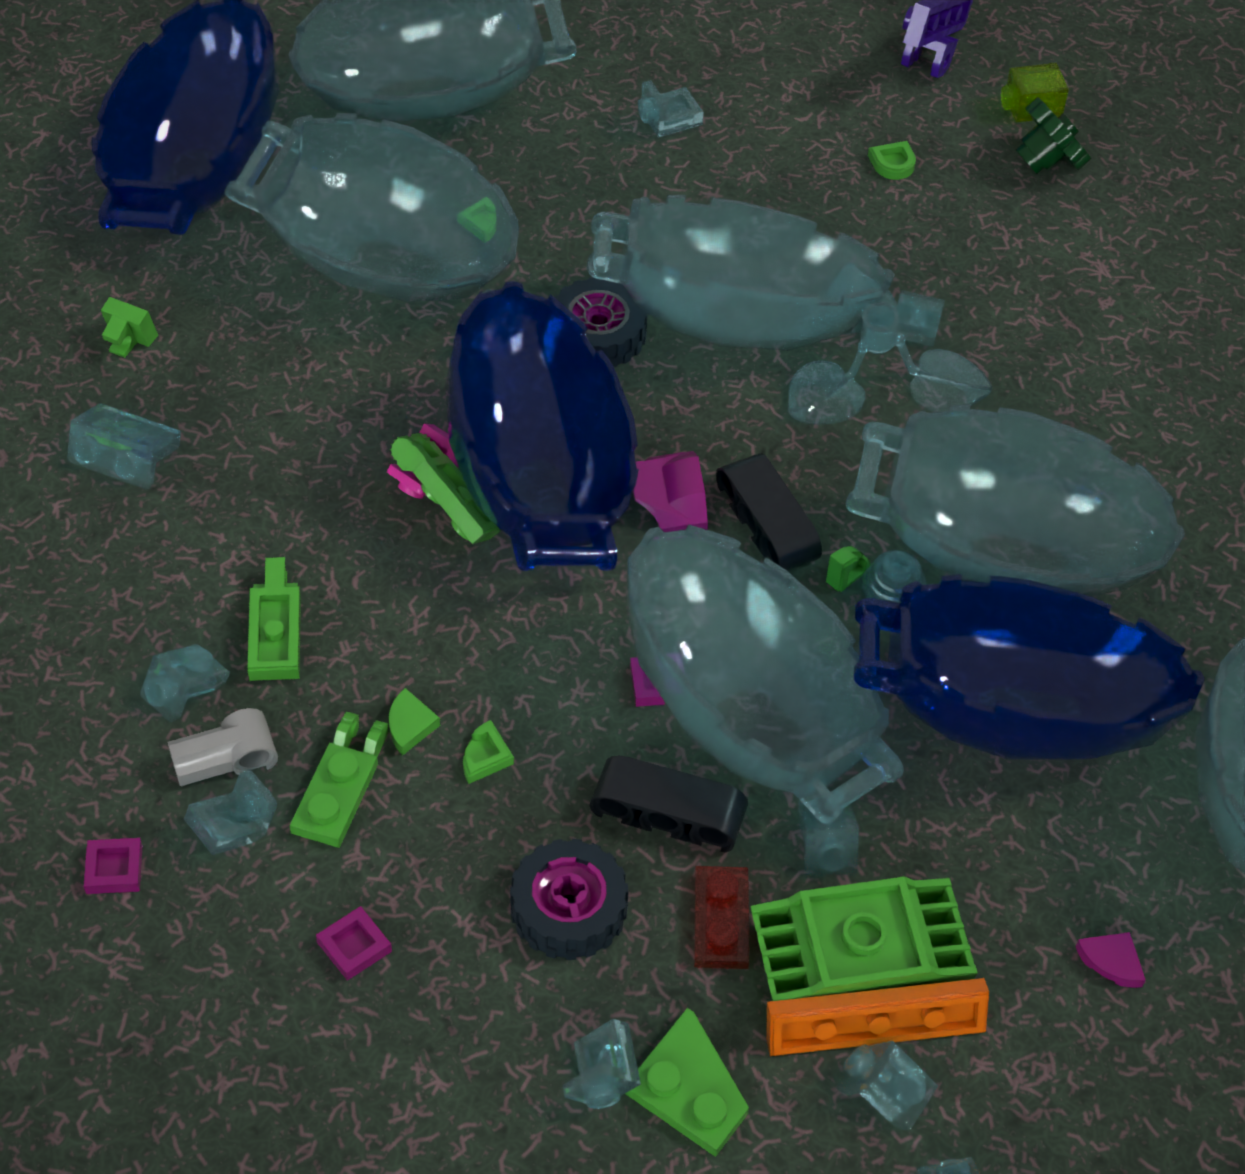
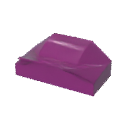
M694 451L649 457L645 461L628 462L635 501L645 507L655 517L659 525L660 535L707 531L708 519L705 488L699 457Z

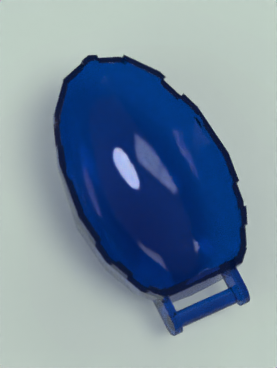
M196 0L165 19L160 24L162 33L150 45L144 41L130 55L104 96L97 116L100 126L96 137H92V152L96 163L95 171L102 183L108 188L98 215L102 228L115 229L117 226L168 229L172 234L183 235L187 231L194 215L204 214L238 188L261 153L279 92L273 30L258 2L254 5L244 0H220L201 5L199 0Z
M516 281L505 282L504 286L498 290L486 293L480 291L458 321L445 383L449 443L467 489L475 505L506 537L511 539L516 562L520 570L532 571L535 566H598L600 570L612 571L617 564V548L611 527L629 508L632 490L636 486L639 469L636 467L634 452L638 446L635 420L614 366L603 350L596 352L585 336L588 328L584 322L551 294L546 299L523 291V284Z
M962 574L946 575L941 577L939 584L923 585L916 580L904 586L899 603L865 598L860 600L855 606V619L860 624L859 662L854 666L853 677L855 683L866 689L895 694L911 715L949 740L1004 759L1081 761L1153 745L1193 710L1205 681L1202 672L1192 670L1183 656L1186 648L1150 622L1138 618L1135 625L1110 614L1112 605L1096 598L1027 579L991 575L989 583L962 581ZM880 630L891 632L888 662L880 660Z

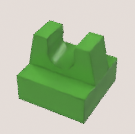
M112 297L108 298L101 309L107 324L102 336L104 340L113 343L109 348L111 353L125 358L137 343L149 347L158 336L147 310Z

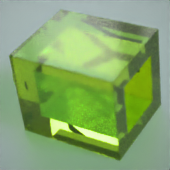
M1057 63L1013 67L1009 70L1007 85H1004L1001 89V102L1004 110H1011L1016 123L1034 121L1025 110V107L1037 97L1059 117L1064 113L1069 88Z

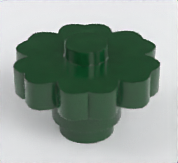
M1039 97L1025 107V110L1037 125L1020 139L1023 143L1015 150L1036 174L1044 168L1048 171L1064 156L1078 171L1092 159L1075 139L1074 136L1079 131L1064 113L1057 117Z

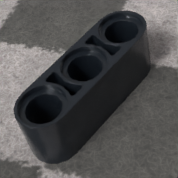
M763 453L722 466L716 470L718 489L720 492L725 490L733 502L729 506L741 524L746 523L754 534L751 537L752 541L764 558L769 557L777 569L773 571L775 575L821 558V541L814 525Z
M618 755L611 756L606 760L589 805L591 811L597 817L602 818L603 814L622 819L621 823L650 832L652 828L670 832L671 838L699 846L702 845V842L719 846L721 847L720 852L727 853L735 845L748 806V799L743 792L730 785Z

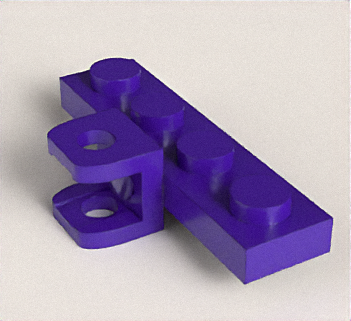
M921 0L916 2L914 6H910L903 21V30H906L903 43L906 46L901 65L909 68L919 59L923 47L936 51L930 75L936 78L942 77L950 66L958 39L948 35L962 30L966 24L973 0Z

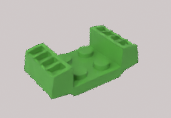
M904 876L804 890L786 899L750 907L772 1001L879 990L921 983L925 985L974 979L978 974L950 878L912 880Z

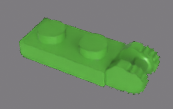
M416 433L411 434L410 437L406 435L394 439L390 449L391 455L394 457L393 460H397V465L402 471H413L421 481V487L425 495L431 501L440 504L452 519L451 524L454 530L461 537L469 540L472 544L491 539L504 528V523L451 459L440 450L434 441H430V437L426 436L427 434Z
M350 712L344 714L336 729L334 742H329L291 821V834L340 848L378 766L377 757L388 736V723L378 720L374 722L366 737L363 752L348 748L358 732L359 715Z

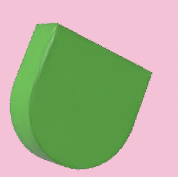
M908 141L870 147L868 149V157L879 175L888 179L899 180L907 178L913 173L916 157Z

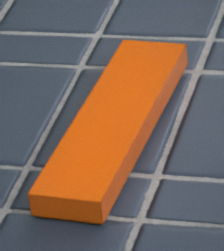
M985 978L770 1001L767 1002L766 1033L769 1055L778 1056L986 1032L989 989Z

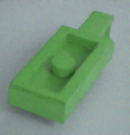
M285 557L265 558V584H254L253 588H250L247 667L249 681L300 679L301 595L298 583H287Z

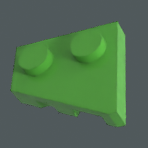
M688 1008L624 1086V1094L715 1157L746 1118L749 1111L746 1101L698 1018Z

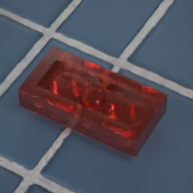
M695 867L694 967L748 969L749 882L747 867Z

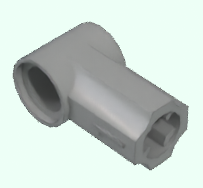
M253 708L240 709L224 718L221 726L218 728L167 742L180 786L232 771L237 775L247 776L246 771L266 766L268 770L273 768L278 761V754L265 715L262 711Z

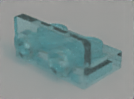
M99 403L71 420L67 460L73 464L147 490L154 483L156 463L180 447L181 431Z

